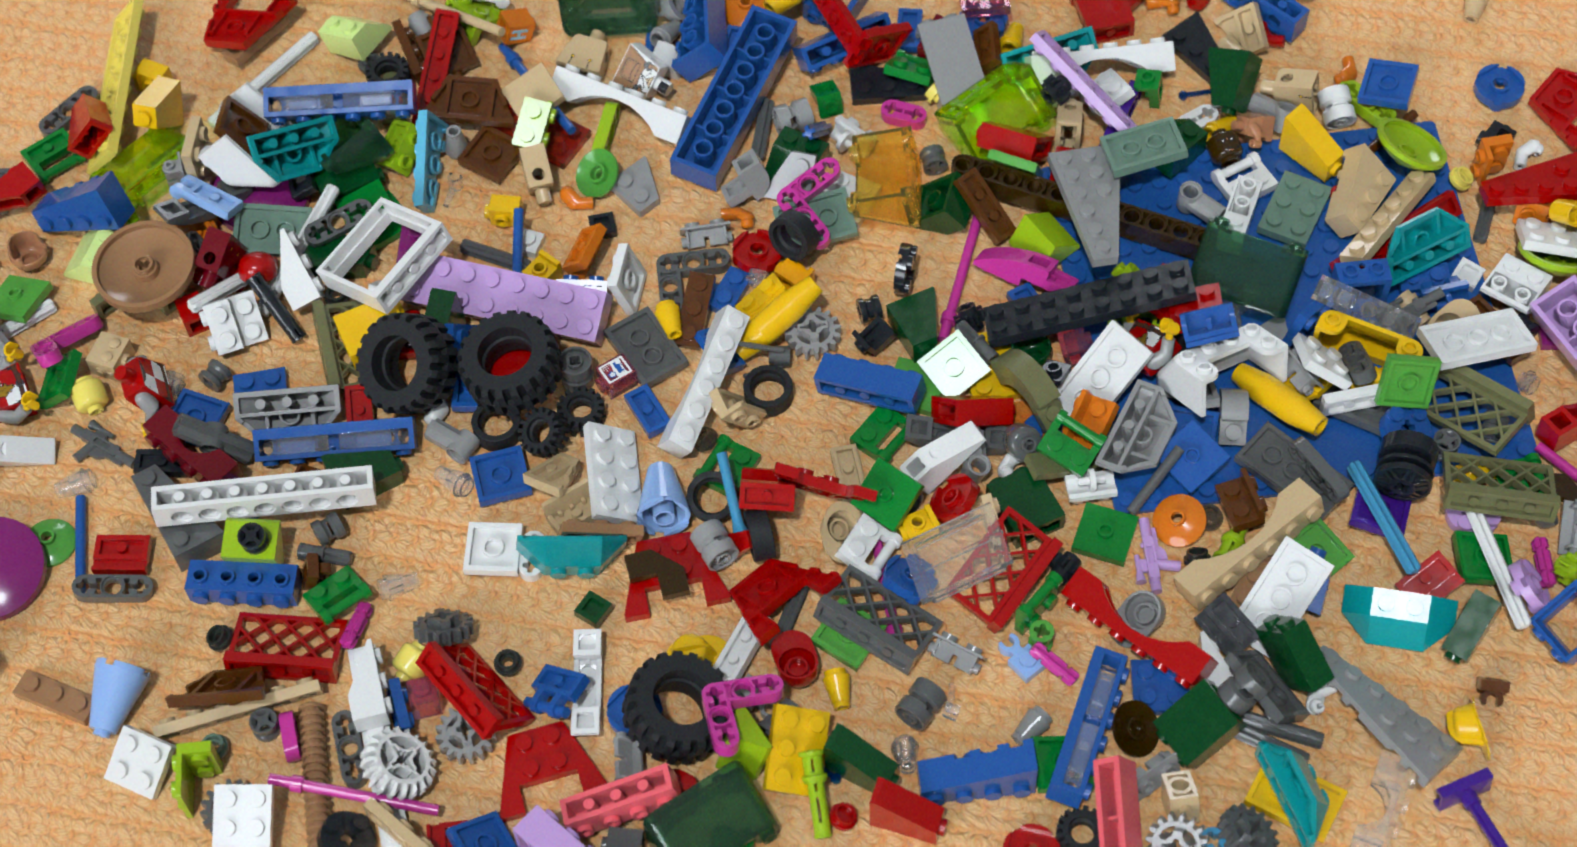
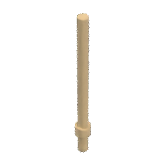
M407 0L418 8L425 7L433 11L439 8L460 12L459 21L500 37L505 34L504 27L433 0Z

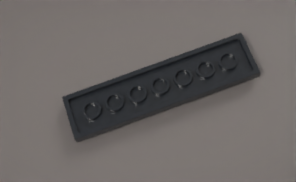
M1188 259L1105 279H1098L1076 286L1073 285L1051 292H1044L1026 298H1019L1005 303L994 304L984 307L983 310L986 314L984 318L988 343L992 348L1198 299Z

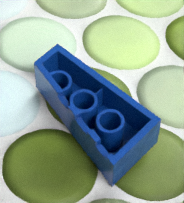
M685 0L683 8L685 19L680 23L679 31L682 33L681 40L676 42L675 51L678 54L677 59L672 60L671 67L690 83L716 66H719L727 53L725 0Z
M111 170L103 176H94L87 182L83 183L80 181L70 188L66 186L47 193L31 213L43 232L117 230L123 227L134 213L135 208Z
M1033 738L1025 739L1022 746L1010 748L1009 743L997 745L998 749L988 753L980 749L970 750L963 755V758L958 759L956 755L951 754L917 761L920 796L938 805H942L945 802L951 801L969 803L973 799L981 798L998 800L1002 796L1010 795L1021 798L1035 793L1038 767Z

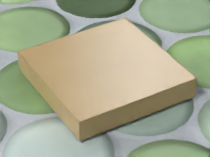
M542 62L501 89L518 117L525 96L545 102L548 100L552 101L555 105L554 108L566 100Z

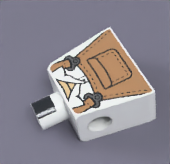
M630 43L612 81L623 85L622 90L630 92L631 89L644 93V98L654 97L657 91L664 96H668L673 89V83L664 78L668 66L642 43Z

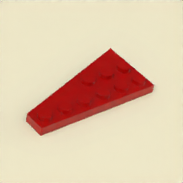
M1577 152L1480 182L1478 190L1486 207L1553 203L1556 199L1577 200Z

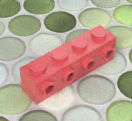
M668 763L561 799L559 802L564 826L573 829L580 838H587L596 831L605 828L609 829V826L618 827L625 821L645 818L654 811L671 809L675 804L683 802V796L677 774Z

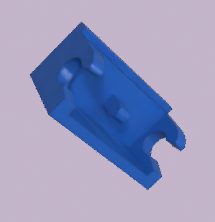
M1232 302L1179 314L1186 348L1240 336Z

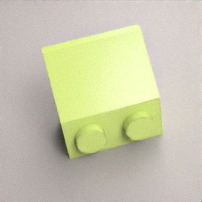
M332 15L325 21V24L318 30V33L330 53L364 61L393 28L388 24L359 17Z
M91 230L84 234L63 274L64 277L94 284L91 273L94 256L104 240L117 230Z

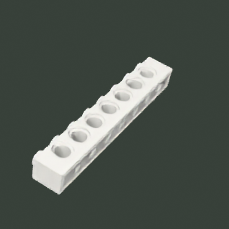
M372 465L151 487V512L157 527L223 521L226 518H252L377 505Z

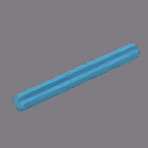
M1360 460L1352 461L1349 463L1347 470L1406 574L1418 573L1421 565Z

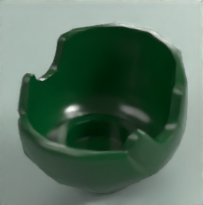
M1047 336L1011 344V349L1022 350L1038 362L1041 367L1048 359H1051L1053 348Z

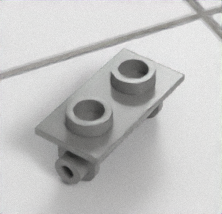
M179 151L177 152L178 159L167 160L162 166L169 187L177 182L180 183V180L187 175Z
M714 219L709 221L710 224L700 225L699 222L685 224L684 228H680V236L686 235L685 238H681L682 248H688V250L705 247L704 238L709 237L710 246L728 244L729 241H733L732 232H726V229H730V221L725 222L724 219Z
M1288 346L1287 377L1289 378L1296 372L1290 381L1297 388L1298 392L1309 396L1313 393L1314 386L1319 385L1323 389L1324 385L1318 380L1320 377L1304 369L1296 348L1291 349Z
M1577 499L1575 501L1564 500L1557 554L1562 555L1567 554V552L1574 554L1577 552Z
M945 631L941 635L933 632V635L938 637L936 642L931 641L927 651L931 652V656L949 664L953 655H956L958 657L953 665L954 667L969 675L979 674L982 665L978 664L980 659L987 661V658L981 655L982 649L970 643L965 648L956 643L957 637Z
M617 732L616 737L613 738L614 756L621 758V760L615 761V781L643 771L642 751L637 748L639 743L637 740L632 742L626 732Z
M1160 751L1156 756L1145 762V767L1149 770L1145 771L1141 766L1136 768L1139 801L1161 787V774L1181 771L1176 752L1171 754L1169 751Z

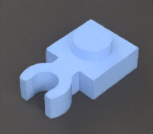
M1011 633L1009 641L1013 646L1007 647L1004 643L999 642L998 650L1002 655L1011 657L1008 659L1007 665L1027 684L1046 667L1040 663V659L1036 660L1029 654L1032 647L1029 643L1022 648L1019 638Z

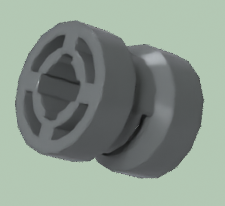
M335 511L327 514L326 518L321 521L316 520L310 523L321 546L330 544L334 538H341L347 535Z

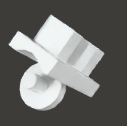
M841 115L835 117V127L830 137L837 141L836 149L840 152L848 149L863 160L868 158L871 148L876 143L877 134L872 130H867L866 132L861 130L859 122L853 117L848 119Z
M1089 468L1087 473L1080 478L1074 474L1064 476L1068 500L1073 505L1083 504L1084 501L1095 499L1105 501L1118 495L1114 473L1111 470L1095 472L1093 468Z

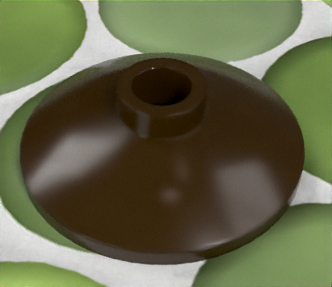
M1138 700L1126 701L1117 708L1113 716L1112 732L1118 747L1131 757L1149 755L1155 749L1159 740L1156 734L1158 729L1153 723L1157 717L1153 710L1144 702Z

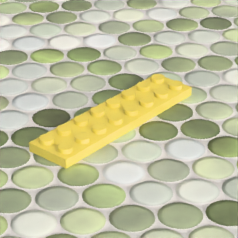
M130 0L114 19L100 100L107 105L113 130L88 161L86 173L92 176H97L102 169L106 170L110 161L113 158H117L121 151L119 140L125 129V125L122 123L128 111L126 100L132 89L129 83L135 71L133 60L138 53L136 43L142 31L139 26L145 14V10L142 9L144 0Z

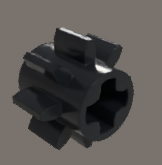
M1050 74L1043 80L1044 83L1041 84L1043 88L1041 95L1048 104L1053 105L1057 102L1061 106L1072 95L1070 92L1072 89L1071 83L1063 75H1058L1055 78L1053 74Z
M968 302L957 308L958 315L953 317L956 325L960 321L965 320L976 332L983 329L984 324L982 321H985L984 317H986V314L981 305L976 307L974 302Z
M1066 551L1064 554L1058 552L1048 566L1052 568L1050 571L1057 572L1063 578L1064 582L1061 585H1066L1082 565V562L1074 553Z

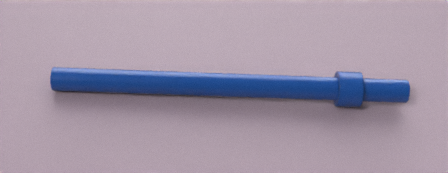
M504 43L499 45L498 49L506 57V63L512 69H515L520 76L529 71L522 63L523 60L517 52L512 51ZM558 106L554 109H557L555 119L569 135L574 134L576 127Z

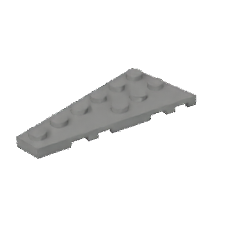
M1095 146L1048 153L1047 162L1092 267L1118 264L1120 177L1114 178L1102 147Z
M1325 645L1320 648L1335 677L1327 685L1336 687L1343 694L1341 700L1347 706L1352 704L1359 711L1358 718L1387 749L1395 750L1401 757L1400 764L1406 770L1413 769L1419 776L1417 782L1423 788L1459 756L1464 747L1459 745L1450 735L1444 734L1429 719L1421 717L1409 708L1407 703L1391 695L1381 684L1372 681L1358 667L1349 664L1341 658L1335 650Z

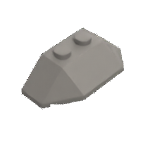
M1140 379L1137 380L1095 461V465L1120 474L1157 467L1178 425L1163 387Z
M339 384L232 393L235 420L250 432L255 429L332 423L342 411ZM269 439L265 443H275L277 441Z

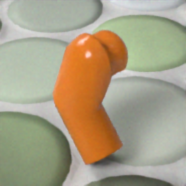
M1145 0L1146 10L1167 7L1168 15L1179 14L1180 2L1178 0Z
M1348 55L1342 58L1343 69L1340 70V73L1334 75L1336 85L1342 81L1355 80L1357 78V69L1353 56Z
M564 186L561 189L560 198L571 210L594 209L593 196L580 197L571 186Z
M741 207L721 208V219L725 221L741 220L742 228L754 227L753 219H755V216L752 212Z

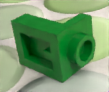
M1138 69L1134 90L1145 92V97L1149 98L1150 108H1160L1163 94L1162 70Z
M833 79L809 86L811 96L817 104L821 119L844 112L841 93Z

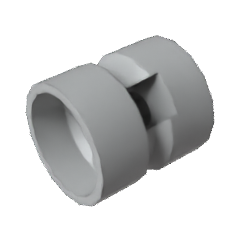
M805 97L791 101L790 106L784 103L771 108L772 119L778 135L784 126L803 132L806 125L815 123L810 104Z
M718 519L705 521L691 533L690 539L699 553H702L701 557L711 571L726 568L739 556V549L732 538L728 537V532Z

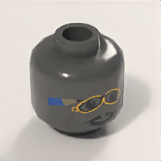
M1015 423L1005 430L1002 443L1008 454L1023 460L1026 454L1038 452L1035 449L1042 439L1040 433L1035 428L1025 423Z

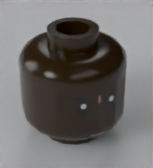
M1225 128L1212 132V137L1206 143L1212 162L1216 165H1221L1222 168H1226L1240 161L1243 148L1237 133L1229 130L1226 131Z

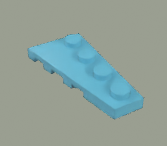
M418 110V119L416 120L417 143L414 147L416 167L413 170L415 191H413L412 200L414 206L422 212L434 213L439 189L436 175L441 173L443 166L439 158L440 153L445 152L446 142L443 141V135L450 125L429 110Z

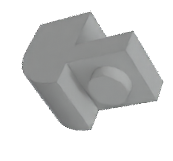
M752 148L732 161L738 176L720 187L726 202L731 208L744 202L752 195L757 201L760 200L769 188V175L760 157Z
M1219 388L1218 444L1245 446L1247 420H1249V393L1247 389Z

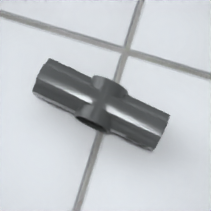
M181 413L173 425V436L198 445L199 450L203 453L212 452L220 448L233 460L245 465L254 454L253 441L229 432V428L222 423L215 421L206 423Z

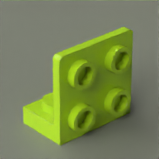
M447 0L445 3L446 6L493 24H497L500 11L505 10V8H498L496 3L483 0ZM461 22L471 46H476L482 29Z
M211 740L176 744V754L172 755V769L176 772L175 781L171 782V794L173 799L176 798L179 809L183 810L187 818H194L195 776L210 778L214 774H223V762Z

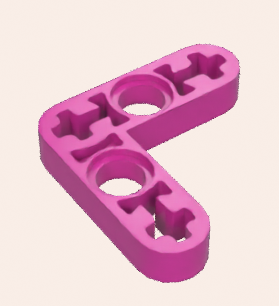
M831 157L820 160L780 190L777 195V203L782 212L793 209L788 202L785 203L784 198L788 196V198L793 199L794 205L797 207L795 210L811 216L810 220L814 223L818 234H823L824 238L823 241H818L816 250L827 248L831 242V235L828 228L807 203L840 178V165L836 159ZM827 166L833 168L834 173H825L824 168ZM816 173H818L819 177H822L823 182L820 183L819 178L815 175ZM806 180L816 182L815 188L811 191L804 190L802 184Z
M98 313L92 314L34 343L30 350L42 368L50 367L64 358L60 351L61 349L98 331L104 324Z
M765 674L711 683L703 688L702 706L713 748L718 755L730 757L739 750V732L732 709L779 701L783 696L784 688L781 677L775 674ZM740 689H746L750 694L740 697L735 692ZM713 695H716V698L719 699V705L714 706ZM725 716L728 718V721L718 724L713 721V718ZM727 733L728 742L731 744H725L722 741V734Z

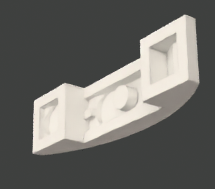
M574 629V671L585 674L590 679V682L577 702L573 703V707H571V736L600 735L603 675L602 629Z

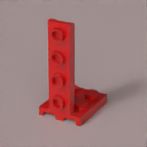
M813 0L848 53L843 60L847 69L891 60L913 30L909 22L892 23L882 27L875 26L862 31L843 0Z

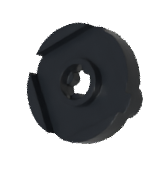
M901 243L898 254H901L902 258H899V261L896 262L893 289H895L894 294L905 295L910 293L911 285H913L915 278L913 264L917 258L918 246Z
M350 811L333 813L326 818L317 833L318 847H375L376 845L375 833L370 825L369 818L361 813L356 814ZM344 834L352 839L350 846L347 845L346 841H341L340 838Z

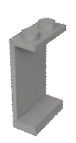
M952 13L944 16L943 19L935 21L927 19L917 25L915 36L916 39H921L939 97L937 103L939 114L971 107L976 103H987L989 90L965 14L957 15Z

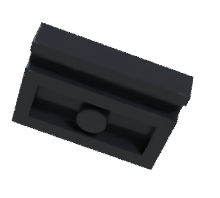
M1223 592L1199 615L1193 618L1226 656L1232 651L1246 650L1259 638L1255 630L1257 627L1226 592Z

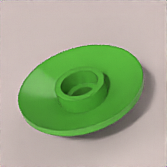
M595 149L587 153L580 161L576 171V183L579 190L585 196H593V198L606 195L613 188L618 178L619 167L617 159L611 152L605 149Z
M47 519L35 524L31 528V531L38 537L44 547L47 567L62 564L74 553L75 530L68 522L60 519Z

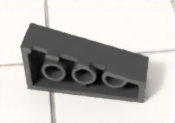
M156 464L131 476L153 520L154 517L151 512V487L176 485ZM214 521L158 527L181 572L189 568L190 559L207 560L221 553L224 531Z

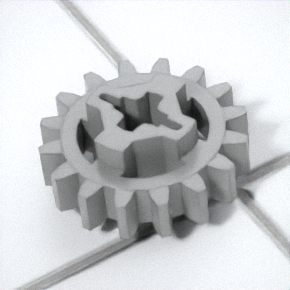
M818 306L816 311H812L810 307L804 316L785 332V341H788L790 350L795 348L796 356L804 353L807 360L810 355H814L815 359L819 360V354L823 353L824 355V353H829V349L833 351L837 349L836 343L841 341V325L838 324L836 316L831 317L830 310L822 313L821 307Z
M449 708L450 716L441 715L440 719L443 725H436L438 735L435 736L437 744L440 745L441 754L447 753L449 761L457 757L460 765H462L464 759H468L470 764H474V757L476 756L481 760L485 759L483 752L493 751L490 743L497 742L496 734L491 739L483 740L458 711L455 712L452 708ZM465 727H467V729H468V734H469V735H467V737H468V740H467V741H466V739H465V734H464V733H466V732H465Z
M1172 811L1168 814V820L1163 815L1159 816L1157 819L1158 824L1153 823L1149 829L1152 833H1149L1145 840L1152 843L1147 847H1176V842H1173L1175 839L1179 840V845L1182 847H1208L1204 844L1210 840V836L1202 835L1205 829L1204 825L1198 827L1195 825L1197 817L1194 816L1189 821L1186 819V812H1182L1180 817L1176 818L1175 813ZM1175 826L1172 832L1161 833L1164 829Z

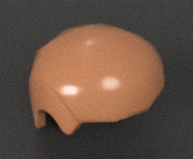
M22 231L14 234L8 240V257L11 263L20 270L32 271L41 267L47 260L48 250L46 243L40 240L37 233Z

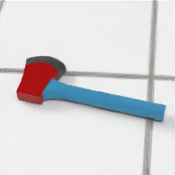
M720 452L716 456L733 526V533H728V537L732 538L739 549L738 559L753 547L749 530L744 524L739 508L727 452Z

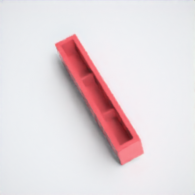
M1120 755L1093 760L1099 847H1142L1136 762Z

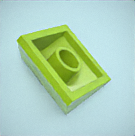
M1049 212L1025 214L1009 240L1012 248H1021L1041 253L1059 260V263L1080 248L1075 239Z
M226 518L220 557L223 561L284 564L281 520ZM246 523H257L268 534L269 546L263 553L258 555L249 554L238 542V531Z
M747 708L735 709L734 717L739 732V750L730 757L718 755L715 768L755 780L758 779L772 745ZM726 733L722 741L725 744H731L728 742Z

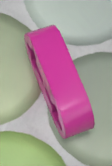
M892 99L885 101L881 105V118L887 124L910 130H921L926 125V110L919 105Z
M294 711L279 713L282 743L287 763L300 761L302 756L301 744Z

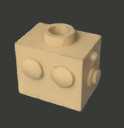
M101 331L85 361L92 374L120 382L114 377L116 368L120 365H125L130 358L134 357L136 352L130 339Z
M1190 770L1161 774V796L1167 817L1172 811L1175 813L1176 818H1179L1182 812H1186L1187 820L1190 821L1195 816L1197 817L1196 823H1199V794Z

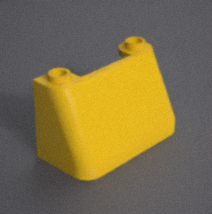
M1328 310L1322 313L1313 337L1328 349L1333 347L1338 350L1340 346L1347 342L1360 341L1371 361L1384 367L1387 353L1423 356V347L1418 341L1335 310Z

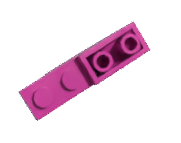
M986 248L973 262V265L981 268L983 271L992 273L1006 282L1017 286L1023 280H1026L1034 286H1039L1051 292L1073 285L1076 286L1079 283V279L1057 269L1059 260L1021 248Z

